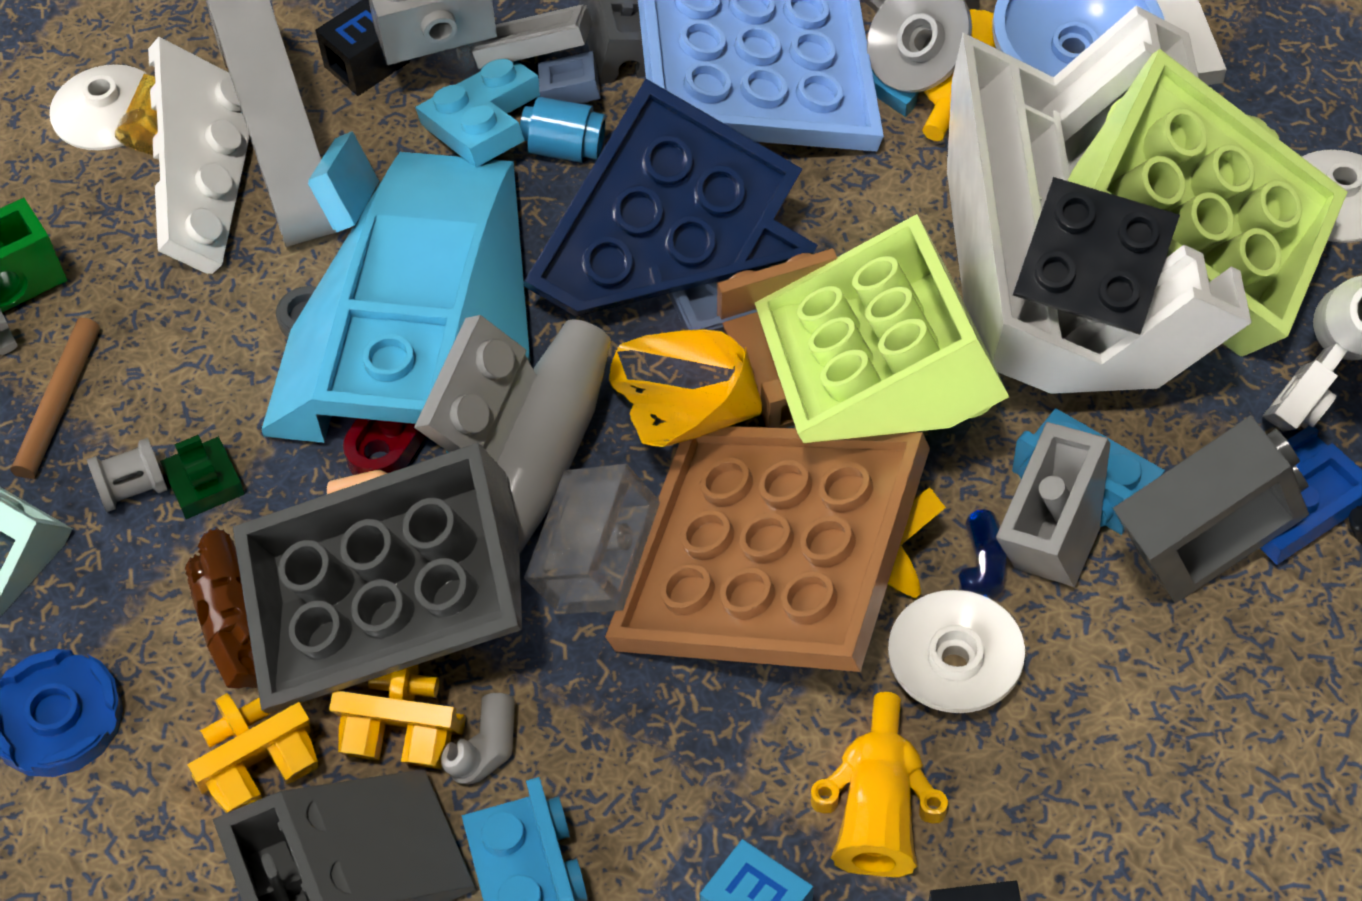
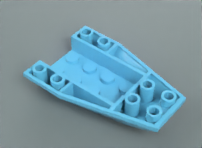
M400 152L290 330L261 429L264 437L324 443L332 416L416 424L465 318L483 316L527 350L525 355L530 363L513 161L492 159L479 167H475L463 157L410 152Z

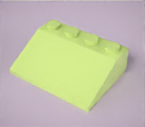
M1161 49L1150 56L1068 178L1069 182L1179 214L1180 217L1166 258L1183 245L1203 253L1209 282L1230 267L1241 271L1252 323L1222 344L1242 357L1288 337L1348 193Z
M917 214L838 256L836 260L755 302L797 433L803 443L951 428L968 418L983 415L993 405L1009 398L956 285Z

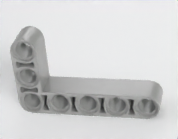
M205 0L215 38L223 57L225 68L228 67L281 235H283L285 247L337 233L331 227L308 185V180L320 163L321 157L270 0Z

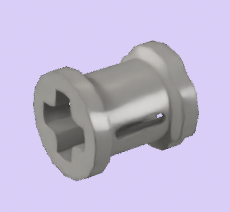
M148 438L140 440L138 448L102 461L96 456L86 459L106 512L115 510L118 501L154 489L159 494L167 491Z

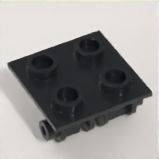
M1053 177L1013 296L1140 335L1180 215Z

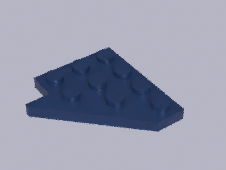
M645 79L526 277L524 287L578 317L726 280L742 271H759L785 263L798 254H813L818 246L816 243L774 220L799 177L802 168L650 80Z

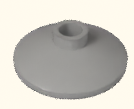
M885 0L872 20L867 39V54H869L871 68L875 75L887 86L906 93L923 92L945 81L954 72L962 33L969 36L972 34L971 15L965 0ZM932 36L929 44L923 49V45L927 38Z

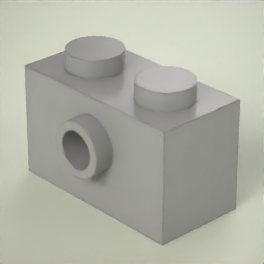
M368 0L373 25L387 65L497 37L492 0Z

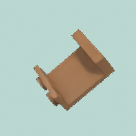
M834 249L815 254H798L785 263L759 271H742L726 281L717 283V316H720L722 320L755 310V302L836 260L837 256ZM758 312L723 322L724 333L732 337L744 351L745 347L747 349L762 402L760 416L765 427L787 428L795 425Z

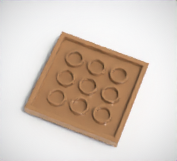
M728 426L698 438L680 442L605 638L615 652L861 672L930 450L923 432L803 443L796 428Z

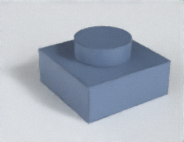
M593 51L538 63L539 92L541 97L579 104H586L589 101L600 99L598 68Z

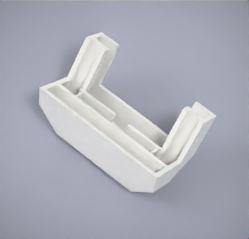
M1137 5L1054 77L976 38L962 33L952 77L947 178L963 302L997 372L1050 394L1158 389L1252 323L1241 271L1230 267L1209 282L1203 253L1186 245L1181 246L1165 259L1140 335L1013 296L1053 177L1068 181L1072 170L1106 122L1110 108L1118 99L1124 96L1150 56L1161 49L1198 77L1189 33Z

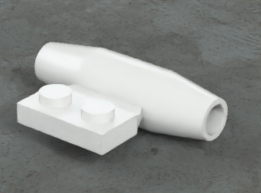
M1357 276L1343 282L1328 292L1318 303L1314 313L1313 327L1316 338L1324 349L1314 361L1299 368L1262 416L1281 431L1294 430L1299 425L1304 429L1308 425L1313 427L1337 397L1328 390L1338 377L1333 370L1341 359H1362V276Z

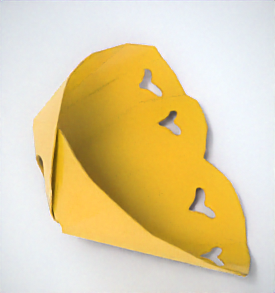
M699 329L644 335L620 344L610 366L609 382L611 386L634 404L629 414L642 444L665 447L695 439L756 417L762 411V402L747 349L745 347L744 351L732 337L722 331ZM635 350L728 369H734L735 366V372L728 381L696 389L649 381L629 380L626 377L618 352ZM631 386H635L637 388L646 390H644L642 393L636 392L637 389ZM650 415H656L658 418L666 422L660 423L657 426L653 425L655 419H653Z

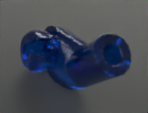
M977 510L971 513L966 520V530L979 565L963 568L959 572L958 577L963 591L974 592L985 597L989 596L993 600L1004 589L1007 555L996 539L1000 524L996 515L990 510Z

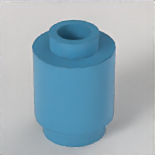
M538 96L534 107H524L520 120L524 141H528V153L583 163L584 158L597 160L605 137L606 114L594 112L593 106Z

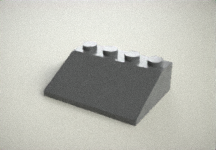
M479 442L233 526L261 710L267 714L290 707L297 702L302 703L522 630L519 536L506 472Z

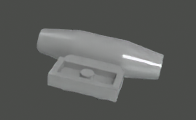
M477 315L465 318L414 428L448 452L479 442L506 472L518 527L520 554L557 499L594 414L611 339L602 329L589 322L576 319L568 320L536 366L532 368L525 355L527 351L525 348L483 316Z

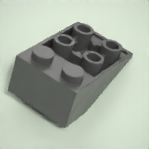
M425 769L284 790L212 819L242 901H451L475 891L473 881Z

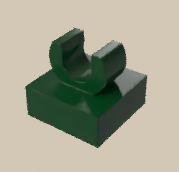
M199 435L176 443L174 445L177 454L160 461L185 519L245 495L242 484L219 436L202 443Z

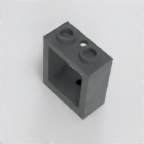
M1250 415L1113 507V510L1139 555L1173 602L1176 603L1309 516L1301 494L1309 486L1296 466L1300 463V460L1285 437L1277 429L1266 434L1252 415Z

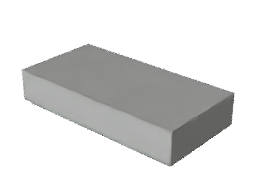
M577 5L496 24L497 37L476 42L472 50L477 68L482 69L484 65L497 59H508L513 62L585 45L592 26L587 5Z

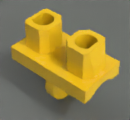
M418 664L368 681L369 689L389 691V698L342 691L332 692L329 711L340 716L338 752L345 756L379 760L385 726L390 725L407 728L401 762L413 766L442 769V752L451 742L452 734L461 736L463 734L466 716L464 714H457L456 708L414 702L415 695L436 698L439 690V678L418 675Z
M228 693L215 699L223 718L201 729L200 732L209 748L232 735L234 738L187 764L201 794L209 790L212 798L225 813L262 799L247 768L268 756L273 760L286 785L295 782L318 768L317 757L308 735L311 733L310 720L300 702L249 729L248 726L270 715V713L267 714L261 710L260 698L238 709Z

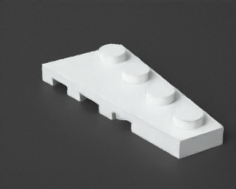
M158 37L148 48L149 66L155 67V84L150 89L151 109L157 111L158 133L153 137V158L159 160L160 181L155 185L158 251L206 274H213L223 263L250 135L230 73Z

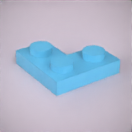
M497 59L487 63L480 72L462 82L439 89L432 98L419 104L415 109L420 123L426 130L470 164L479 167L524 142L519 122L508 115V113L540 96L539 78L537 74L518 61L512 62L508 59Z

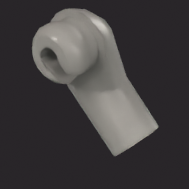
M504 693L484 695L481 698L480 733L468 741L465 739L459 740L457 745L450 742L443 750L441 765L455 782L460 784L479 783L512 755L515 699L512 696Z

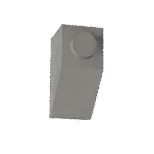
M1046 422L996 536L1015 569L1072 587L1076 586L1100 529L1110 452L1108 438Z

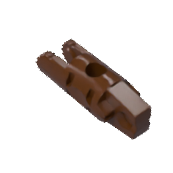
M216 527L215 530L209 529L208 533H204L197 546L200 556L195 554L193 558L190 557L186 564L185 574L188 576L190 594L207 648L226 686L236 689L244 687L258 688L236 546L230 538V534H227L224 529L219 530Z

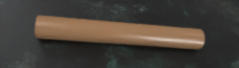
M79 318L12 464L11 472L15 476L28 479L35 478L100 331V326L95 321L88 318Z

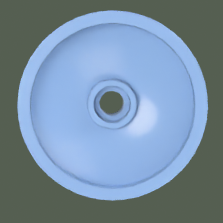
M997 0L992 19V33L996 49L1054 77L1136 5L1163 20L1165 19L1156 0Z

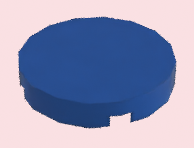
M52 649L28 656L4 673L0 679V757L6 765L28 776L56 777L80 770L103 754L118 733L123 705L120 689L115 678L100 660L88 655L89 658L83 655H74L72 650Z

